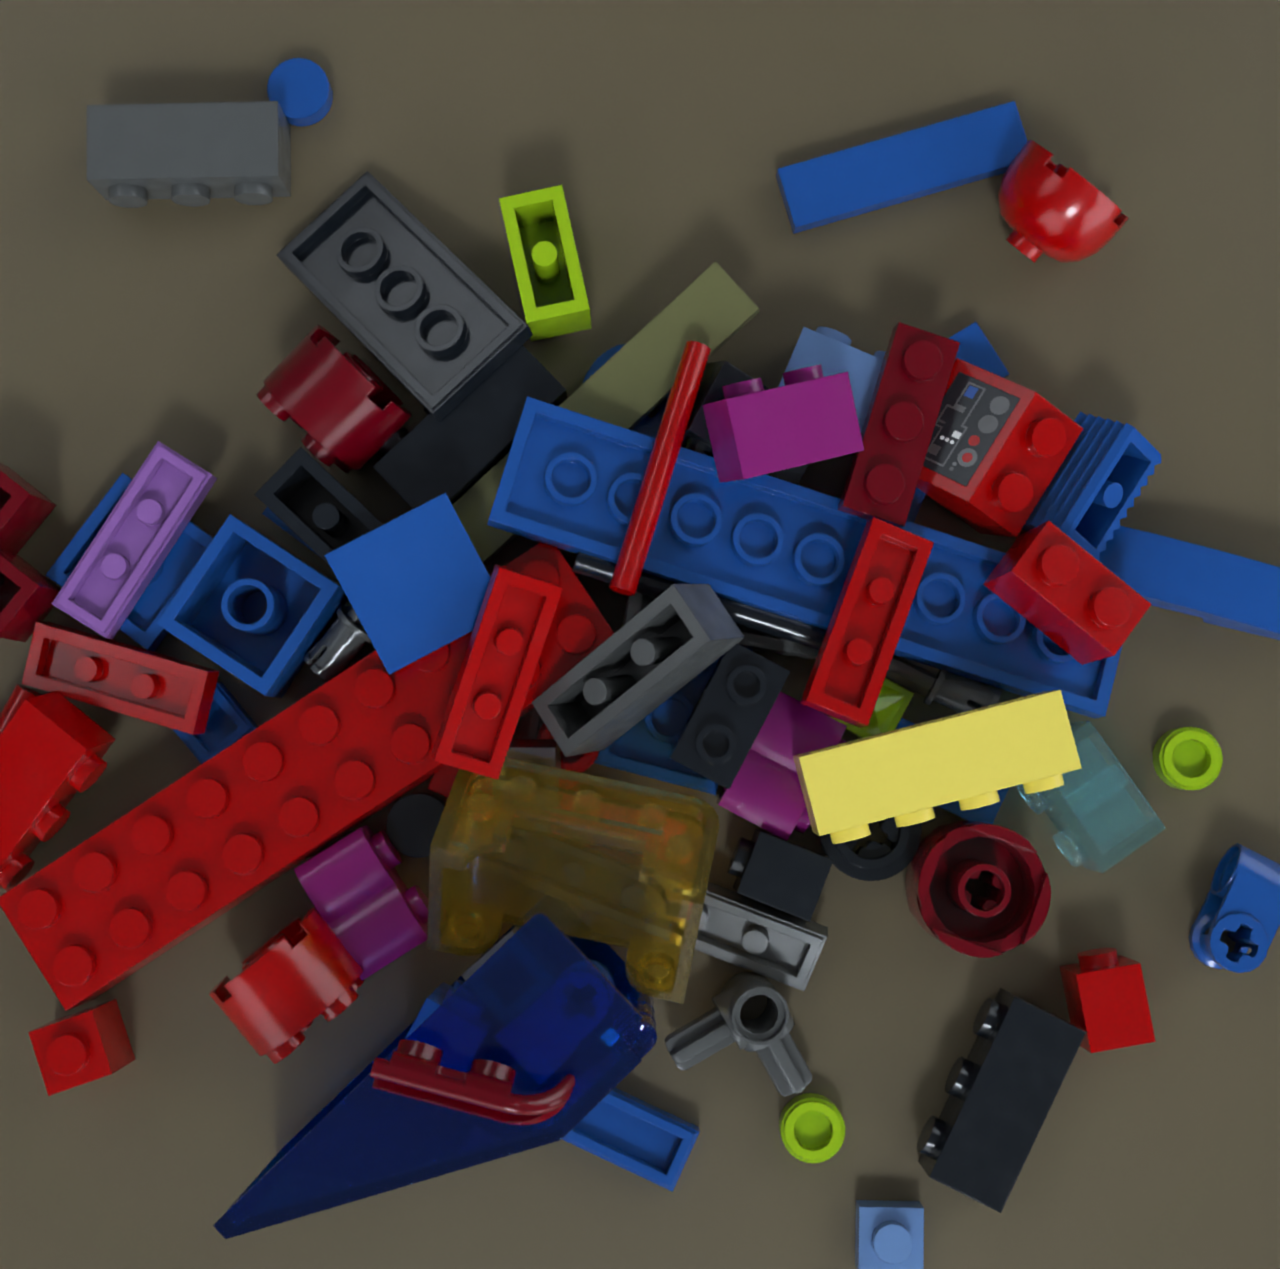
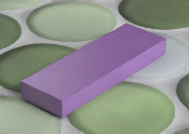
M157 441L59 591L52 605L101 636L113 640L217 478Z

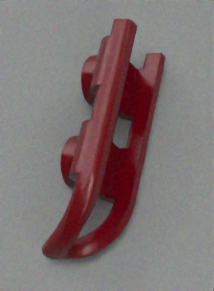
M408 1039L399 1041L397 1051L393 1052L390 1061L375 1057L370 1077L375 1078L372 1085L374 1089L511 1125L537 1124L556 1115L569 1100L576 1082L574 1075L567 1074L556 1086L545 1092L531 1095L511 1093L516 1076V1070L485 1059H474L468 1073L440 1066L443 1056L442 1050L423 1042Z

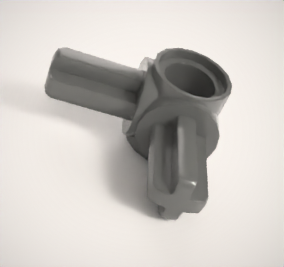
M744 971L733 975L725 982L721 992L711 998L715 1008L670 1033L664 1040L668 1052L680 1070H687L736 1042L740 1050L744 1049L747 1052L756 1051L778 1093L782 1096L801 1093L812 1081V1073L789 1033L795 1024L786 1000L766 977L755 972ZM756 995L767 996V1006L759 1017L751 1020L740 1018V1011L745 1001Z

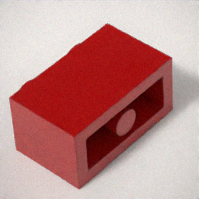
M1049 520L1019 535L983 583V585L999 596L1082 665L1115 656L1152 605Z

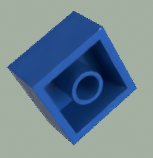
M229 514L156 624L264 696L282 698L306 663L303 657L324 636L337 616L336 611L341 605H345L348 598L341 585L250 525Z

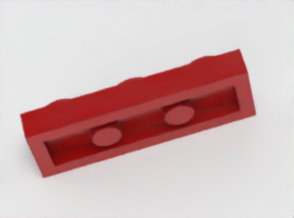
M875 517L866 523L801 698V704L859 728L868 726L934 542Z
M495 564L431 753V757L435 762L493 779H499L563 591L561 586Z
M36 622L21 684L47 692L58 691L64 697L194 735L205 733L220 671L52 622Z

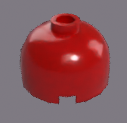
M1029 140L1011 162L1002 178L998 193L1000 214L1013 229L1006 238V241L1034 263L1042 254L1061 263L1079 262L1096 254L1116 235L1129 218L1122 214V210L1083 176L1071 167L1066 168L1060 163L1056 165L1050 160L1054 154L1038 143Z

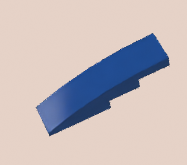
M1124 526L1113 530V539L1106 541V550L1099 552V562L1150 602L1151 606L1201 617L1204 623L1280 640V567Z

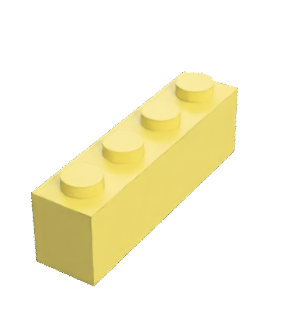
M1061 690L1043 691L793 756L812 831L818 836L830 834L832 844L844 843L871 835L869 823L892 817L895 819L896 827H905L936 818L933 807L954 801L959 802L961 811L995 804L1000 801L997 790L1023 784L1025 794L1054 789L1064 785L1063 773L1082 769Z

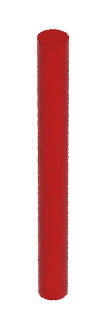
M687 341L681 356L609 586L611 590L623 595L635 596L711 351L703 343Z

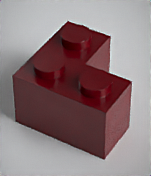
M1 463L0 638L26 642L34 632L35 623L42 622L55 607L52 605V602L61 589L17 554L57 505L16 472Z

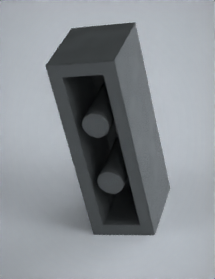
M278 101L87 105V181L105 200H108L113 205L126 208L146 206L149 199H171L176 204L191 207L208 205L210 198H234L242 204L266 205L273 201V197H291V125Z
M673 584L531 703L565 757L605 750L745 637L709 584Z

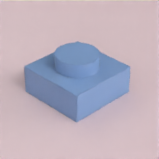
M856 1200V1269H924V1207L920 1201Z

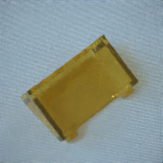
M508 757L505 758L498 780L459 769L430 845L427 949L462 956L481 954L494 946L500 935L503 922L628 948L625 975L630 985L638 992L647 996L684 1004L719 831V816L706 801L691 795Z

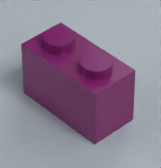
M819 364L782 373L785 384L782 387L764 390L761 378L722 386L724 400L702 405L719 483L744 480L864 451L848 372L824 377L822 366Z

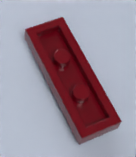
M898 322L893 328L861 431L864 451L854 454L838 510L867 520L875 517L899 528L905 526L960 342Z

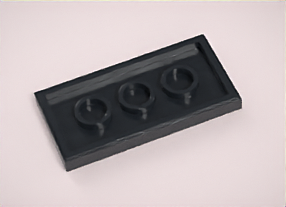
M368 171L276 255L296 278L438 422H441L533 336L529 326Z

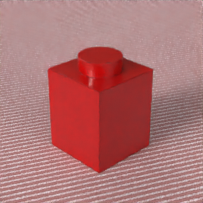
M1098 948L1078 953L1079 963L1059 966L1070 1023L1086 1032L1080 1044L1082 1048L1090 1053L1156 1042L1141 963L1122 955L1118 956L1116 948Z
M116 999L58 1018L28 1032L48 1096L111 1075L136 1060Z

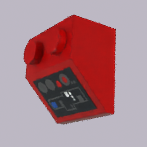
M955 358L917 488L980 534L1017 537L1084 428L1037 392L959 358Z

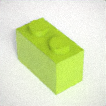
M558 185L499 198L526 324L533 334L530 338L531 342L592 329L590 307L563 186Z

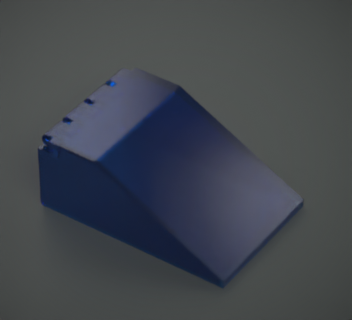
M546 893L487 951L515 926L519 925L521 928L466 981L460 976L457 980H462L464 983L407 1038L406 1036L414 1021L377 1057L390 1061L393 1052L397 1051L399 1041L405 1038L423 1042L443 1051L440 1066L468 1073L474 1059L495 1061L516 1070V1076L511 1093L522 1095L538 1094L550 1090L564 1076L572 1074L576 1079L575 1086L569 1100L560 1112L546 1121L537 1124L511 1125L374 1089L372 1085L375 1078L370 1077L373 1060L273 1156L213 1226L225 1239L560 1141L642 1061V1058L656 1044L657 1031L652 991L643 985L635 986L641 980L638 974L567 900ZM589 959L599 961L608 967L614 977L615 986ZM456 981L453 982L450 986L454 987Z

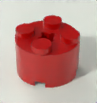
M314 907L307 912L303 920L298 917L241 962L243 964L241 967L243 971L232 980L228 976L223 978L210 991L209 995L259 1056L266 1054L276 1064L291 1054L306 1039L303 1032L312 1025L316 1017L321 1014L329 1022L346 1010L358 998L359 995L356 990L365 981H362L359 977L364 970L349 954L329 924Z

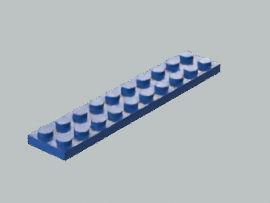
M527 396L487 525L576 554L581 552L617 564L656 438ZM681 447L642 572L679 584H709L717 596L827 630L866 523L869 520L838 510L841 500L839 498L766 474L744 480L719 483L714 457ZM906 521L905 526L901 529L934 542L894 655L940 670L943 669L949 673L1022 696L1043 691L1061 690L1066 710L1094 719L1106 716L1122 646L1115 656L1082 665L999 596L983 585L1006 553Z

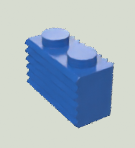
M1080 411L1074 421L1084 429L1022 529L1027 532L1049 520L1100 561L1099 552L1106 550V541L1113 539V530L1120 528V519L1127 517V509L1134 507V498L1141 496V487L1148 485V476L1153 475L1155 465L1161 463V454L1132 425L1128 423L1124 425L1117 420L1114 422L1109 418L1105 420L1100 416L1095 417L1090 413L1086 415Z

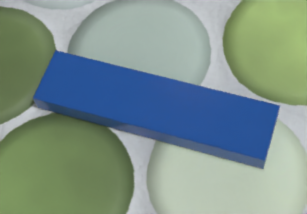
M1012 101L778 168L776 179L792 232L795 234L1006 173L1013 159L1028 141L1016 103Z

